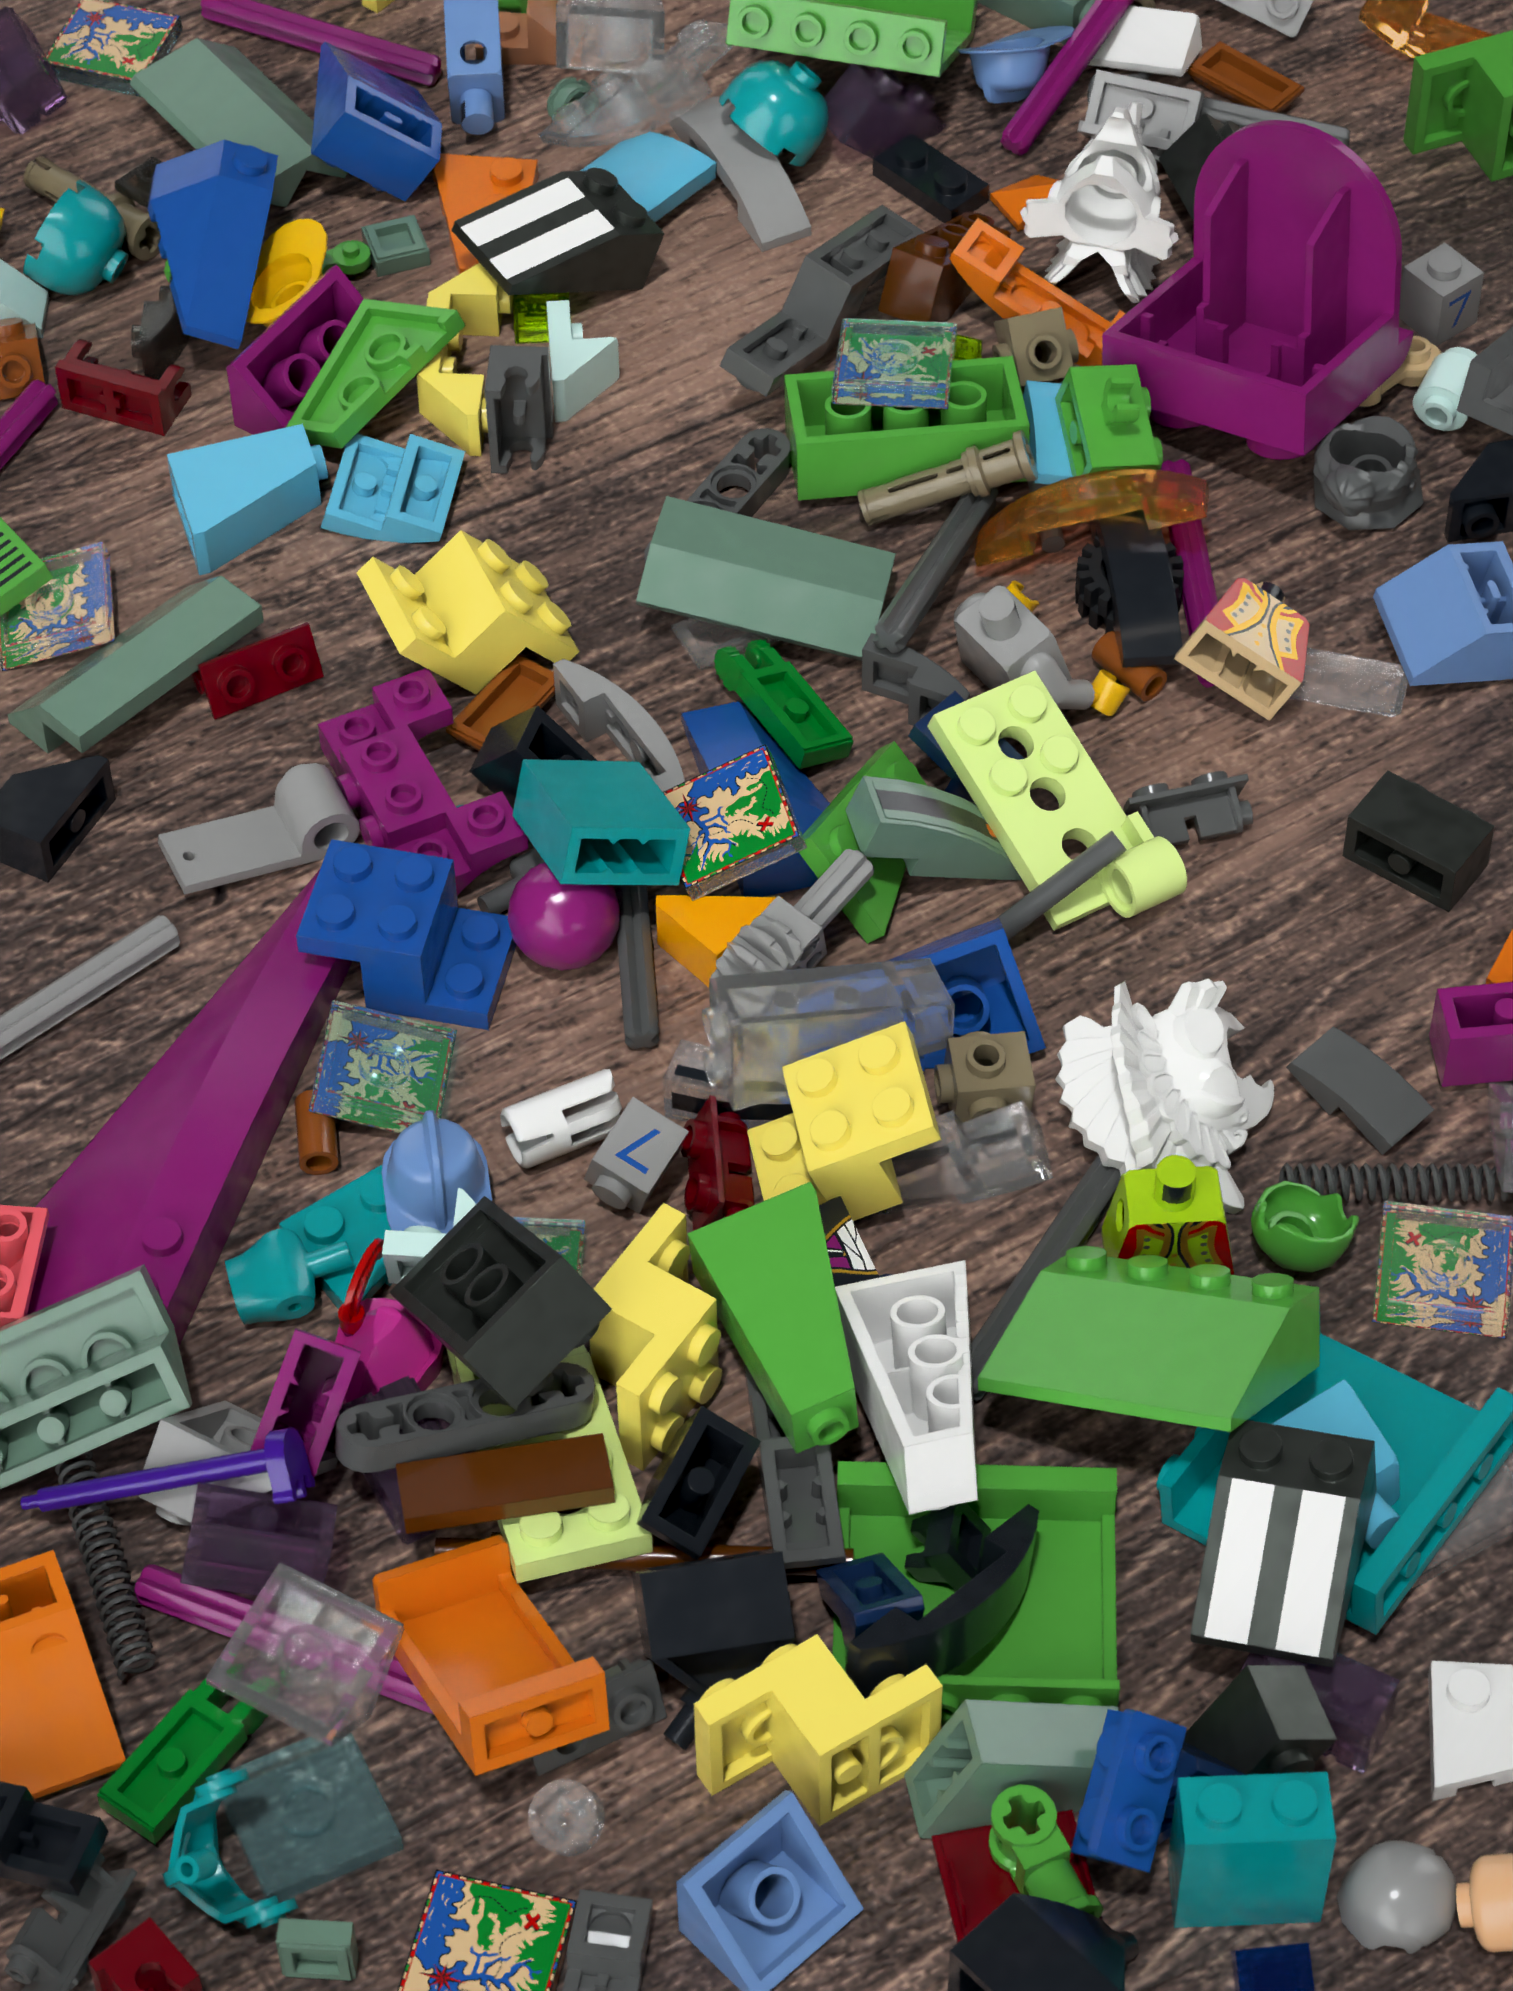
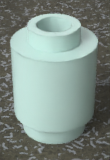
M1453 347L1439 354L1433 360L1413 398L1415 413L1429 427L1441 431H1453L1461 428L1467 421L1469 416L1458 412L1457 407L1470 362L1477 356L1475 352L1463 347Z

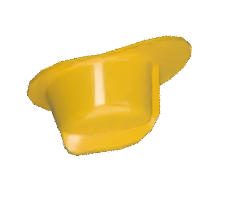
M297 219L280 227L261 246L246 322L250 324H263L268 328L323 275L322 267L327 251L328 235L322 224L313 219Z

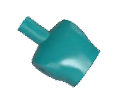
M284 1228L267 1232L245 1252L225 1260L232 1295L244 1325L256 1322L287 1321L307 1315L315 1306V1278L354 1266L346 1241L308 1253L300 1237L293 1230Z

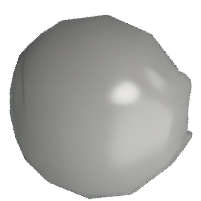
M1390 1840L1373 1845L1349 1867L1344 1875L1337 1893L1341 1921L1359 1943L1370 1950L1382 1946L1403 1948L1408 1954H1413L1422 1947H1427L1450 1930L1457 1913L1456 1878L1445 1860L1437 1856L1431 1848L1403 1840Z

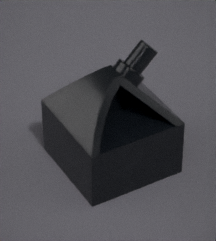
M765 1549L631 1570L643 1653L688 1687L680 1698L685 1703L663 1733L685 1751H687L695 1739L694 1703L699 1701L712 1685L724 1679L732 1678L736 1680L760 1667L773 1651L781 1646L792 1644L795 1640L782 1551Z
M1013 1893L950 1950L948 1991H1124L1125 1963L1135 1958L1139 1950V1944L1131 1932H1117L1103 1920L1083 1910L1040 1897Z

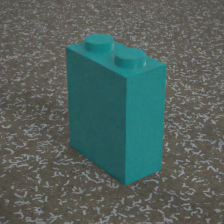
M523 759L512 816L560 884L679 885L691 828L640 762Z
M1328 1772L1178 1777L1167 1858L1174 1928L1321 1922L1336 1844Z

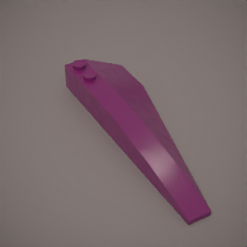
M319 871L36 1205L39 1208H48L49 1220L27 1315L145 1264L174 1325L178 1346H180L326 1022L328 1013H330L353 962L351 960L298 952L296 934Z

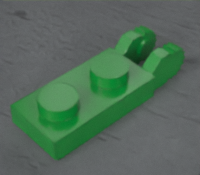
M762 639L750 641V643H747V647H745L744 655H740L739 650L732 646L716 650L717 654H714L715 660L713 662L715 663L714 668L716 669V675L719 676V680L722 679L723 685L728 691L735 690L799 769L849 756L854 742L852 740L853 736L790 661L785 662L773 647H770V643Z
M231 1658L221 1661L216 1666V1669L213 1672L211 1671L194 1691L189 1689L101 1787L97 1794L100 1808L156 1844L176 1822L181 1807L193 1802L196 1794L194 1788L207 1783L205 1778L218 1773L248 1739L247 1735L254 1733L261 1726L263 1720L268 1718L269 1713L273 1711V1707L277 1704L276 1700L279 1697L277 1696L279 1691L268 1682L261 1680L227 1714L221 1708L239 1688L238 1686L242 1682L245 1669Z

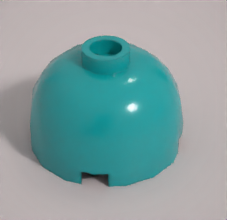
M758 61L745 67L720 95L719 102L721 106L731 102L736 107L731 113L730 118L752 139L776 156L784 148L796 154L790 162L792 165L804 167L826 135L829 120L827 102L816 89L822 81L810 68L799 61H795L791 67L779 61Z
M82 180L76 181L77 193L68 188L61 195L39 228L34 238L41 243L42 247L38 259L27 254L24 262L23 273L28 278L61 295L78 296L90 292L103 279L113 283L122 272L129 257L127 253L121 250L126 237V229L120 212L112 201Z

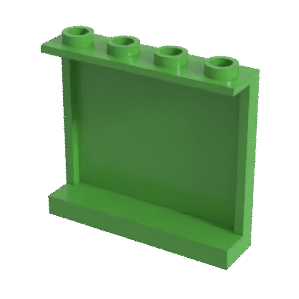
M838 1461L837 1501L844 1548H854V1560L883 1553L922 1594L925 1607L924 1617L956 1592L947 1582H918L905 1568L906 1555L923 1552L925 1548L911 1533L912 1520L930 1514L931 1510L914 1514L908 1513L887 1462ZM976 1464L978 1500L966 1503L990 1527L991 1532L1027 1504L1039 1510L1029 1579L1015 1612L998 1634L979 1652L961 1665L937 1678L943 1685L941 1725L947 1723L965 1699L1118 1707L1120 1680H1117L1115 1559L1117 1468ZM834 1612L833 1656L846 1672L847 1656L840 1619Z

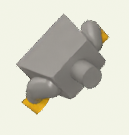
M1014 580L1007 588L1003 585H998L987 593H975L957 607L954 613V625L961 661L990 690L1032 671H1036L1059 709L1085 710L1092 706L1107 716H1113L1131 690L1129 687L1117 683L1115 675L1102 669L1092 684L1087 680L1072 679L1054 635L1032 613L1039 605V602L1027 598L1021 592L1024 586L1020 582Z

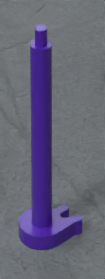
M291 1427L269 1431L266 1435L263 1449L39 1488L37 1494L21 1497L20 1504L23 1510L39 1508L42 1512L268 1472L273 1492V1501L277 1505L294 1502L299 1498L306 1497V1488L314 1487L315 1479L311 1473L302 1437L296 1429Z

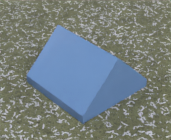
M784 1790L676 1882L679 1931L740 1991H770L864 1909L792 1791Z

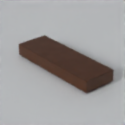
M603 1433L395 1464L406 1534L615 1503L614 1485Z

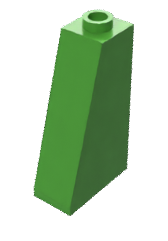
M811 1182L687 1233L693 1273L703 1291L717 1299V1316L795 1453H800L816 1445L832 1444L841 1439L848 1431L859 1427L853 1376L817 1193Z

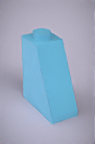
M303 424L167 454L173 497L199 575L215 571L322 504L319 480L328 478L326 462L320 444L310 446Z

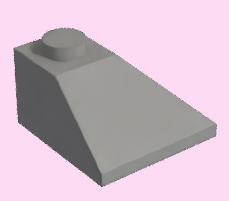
M221 1401L163 1418L159 1422L143 1470L250 1451L262 1418L228 1401ZM325 1449L315 1476L335 1469L338 1462L336 1454ZM267 1472L137 1496L156 1505V1513L165 1520L180 1525H193L198 1521L225 1513L273 1494Z

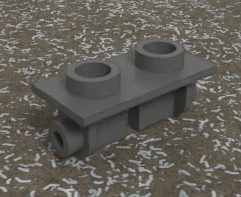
M1225 771L1203 774L1193 779L1190 786L1170 790L1165 783L1142 787L1132 793V798H1128L1123 807L1126 816L1138 811L1153 836H1161L1167 839L1173 846L1189 842L1190 838L1185 823L1187 820L1194 819L1199 841L1241 833L1243 826L1253 823V812L1249 801L1238 800L1239 794L1249 780L1248 775L1243 774L1228 778Z
M623 1658L617 1661L616 1666L604 1671L610 1730L533 1756L532 1760L538 1776L667 1718L654 1665L650 1659L643 1661L640 1658L630 1663L627 1658Z
M99 1852L79 1897L45 1888L41 1897L56 1908L60 1914L55 1920L41 1907L33 1908L6 1951L9 1962L5 1967V1972L14 1980L25 1984L22 1991H70L74 1988L88 1969L89 1959L87 1956L102 1931L110 1927L122 1913L126 1904L124 1894L138 1872L133 1868L105 1871L101 1868L105 1857Z

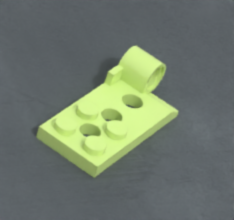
M1032 671L932 716L927 727L1000 842L1029 892L1072 861L1062 848L1063 840H1078L1089 848L1112 830L1127 849L1118 858L1044 913L1054 931L1109 905L1122 917L1131 918L1182 894L1186 890L1187 874L1184 863L1176 848L1167 839L1161 836L1154 837L1138 811L1126 816L1036 671ZM1001 738L1016 739L1025 747L1027 758L1016 760L1006 756L1001 751L998 740ZM1042 788L1050 791L1057 798L1059 809L1048 811L1039 808L1032 801L1030 790Z
M584 1345L574 1348L561 1361L577 1364L587 1369L594 1378L593 1412L591 1418L584 1425L565 1431L475 1450V1452L599 1433L604 1435L614 1485L615 1503L583 1507L579 1511L570 1514H562L555 1511L497 1520L503 1538L509 1545L510 1563L517 1583L653 1552L652 1533L637 1525L642 1503L590 1353L587 1352ZM446 1347L454 1384L480 1379ZM489 1404L482 1408L484 1412L496 1416L510 1415L515 1412L512 1407L503 1404Z

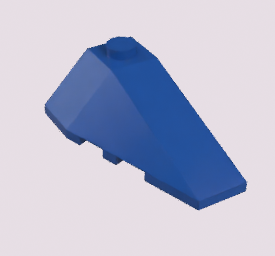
M224 139L156 165L147 209L151 222H157L161 236L158 244L161 258L168 260L172 274L170 289L183 334L239 350L270 208L278 155L262 151L255 146L242 145Z
M740 701L681 713V722L700 774L766 744L800 836L732 867L742 897H765L811 887L818 878L793 845L828 807L830 802L795 765Z
M999 918L941 938L760 1013L782 1074V1067L904 1021L913 1034L923 1071L925 1069H934L935 1065L944 1064L948 1038L961 1037L970 1032L983 1031L997 1034L1025 1031L1029 1054L1046 1048L1005 930Z

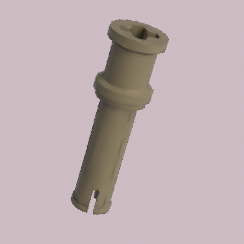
M44 156L36 157L37 164L31 161L24 173L26 187L46 196L55 203L68 188L77 193L76 181L82 180L97 189L71 172L60 168ZM97 189L114 203L123 217L126 229V237L123 244L128 247L130 254L141 261H148L154 258L160 252L158 244L161 236L157 222H151L149 212L145 213L136 208L133 199L123 193L109 195Z
M1020 430L1013 433L1011 440L980 450L976 445L968 447L965 452L961 453L960 459L896 479L880 486L860 490L857 495L864 519L870 527L890 518L914 512L957 496L973 493L975 497L980 495L982 498L991 495L992 488L1022 478L1032 482L1038 480V472L1028 439L1024 431Z

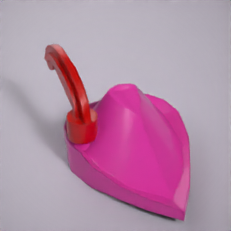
M376 1238L364 1252L349 1284L345 1302L338 1310L339 1328L335 1342L361 1351L338 1413V1418L347 1409L360 1404L425 1391L438 1377L443 1363L444 1344L397 1300L367 1298L361 1301L375 1263L382 1258L384 1239Z

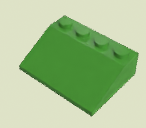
M1074 1247L1067 1250L1065 1256L1040 1271L978 1376V1390L1232 1432L1320 1366L1319 1287L1294 1284L1293 1277L1280 1273H1265L1252 1278L1231 1275L1230 1268L1219 1264H1202L1191 1268L1170 1266L1166 1258L1157 1255H1140L1129 1259L1108 1257L1107 1251L1100 1247Z

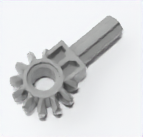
M852 849L844 850L794 906L778 895L752 921L750 926L745 925L741 927L739 934L731 942H727V948L724 953L716 960L717 969L711 975L709 984L712 988V997L722 1004L721 1008L736 1019L740 1017L748 1024L754 1022L762 1024L761 1012L788 1002L791 997H795V992L801 982L806 979V976L827 954L824 928L873 876L874 866L863 853Z

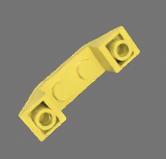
M480 262L428 293L426 306L457 310L466 326L416 374L419 413L470 456H482L485 433H488L485 379L482 374H457V360L451 354L452 351H461L463 335L499 336L502 314H512L514 295H508Z

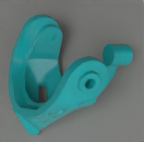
M229 1768L205 1778L207 1783L194 1788L196 1794L193 1802L180 1809L174 1830L168 1871L162 1874L166 1887H175L204 1912L223 1924L238 1921L245 1925L246 1928L258 1924L261 1925V1928H265L279 1922V1918H288L287 1912L299 1908L295 1897L279 1902L277 1895L259 1901L248 1898L224 1868L219 1855L216 1813L221 1801L237 1793L236 1786L250 1779L247 1769L244 1768L233 1772Z

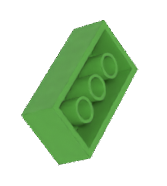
M1013 356L954 361L948 409L832 404L837 370L784 375L786 437L790 441V459L798 501L858 496L857 493L860 490L880 486L896 479L960 459L961 453L965 452L968 447L976 445L980 450L1011 440L1013 433L1020 430L1024 431L1028 442L1030 440V424ZM1022 478L1013 482H1025L1027 480Z

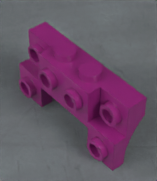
M424 668L372 687L374 704L318 724L321 749L337 776L335 780L351 809H356L361 818L359 819V826L366 845L454 859L457 896L476 877L490 867L514 854L529 849L528 837L512 816L513 809L502 791L456 808L417 742L422 737L454 723L452 707L429 669Z

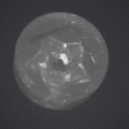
M571 1779L555 1780L542 1787L534 1796L528 1812V1825L533 1838L542 1847L561 1856H576L590 1849L599 1839L605 1822L604 1807L598 1795L583 1784Z

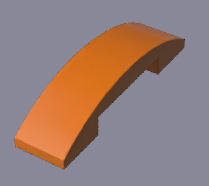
M977 218L949 258L971 289L1003 319L1062 307L1066 329L1073 330L1078 344L1079 359L1075 364L1080 366H1102V334L1123 317L1125 313L1119 310L1112 322H1109L1020 264L1018 260L1025 248Z

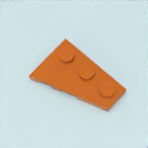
M440 153V161L432 169L434 182L437 184L442 213L446 219L449 241L458 275L478 264L479 261L452 232L454 222L536 184L539 177L538 160Z

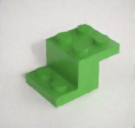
M1513 30L1414 57L1403 142L1413 155L1462 141L1491 182L1513 176Z

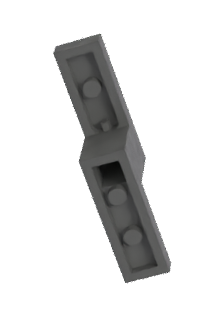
M884 205L879 206L805 256L782 310L729 346L720 367L734 375L745 388L760 392L767 397L784 385V375L799 374L842 343L843 335H848L869 287L887 275L893 247L925 232Z

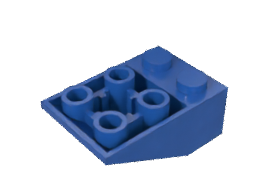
M324 41L320 48L311 154L322 159L326 164L340 168L369 183L375 189L387 192L406 202L440 161L442 123L416 88Z

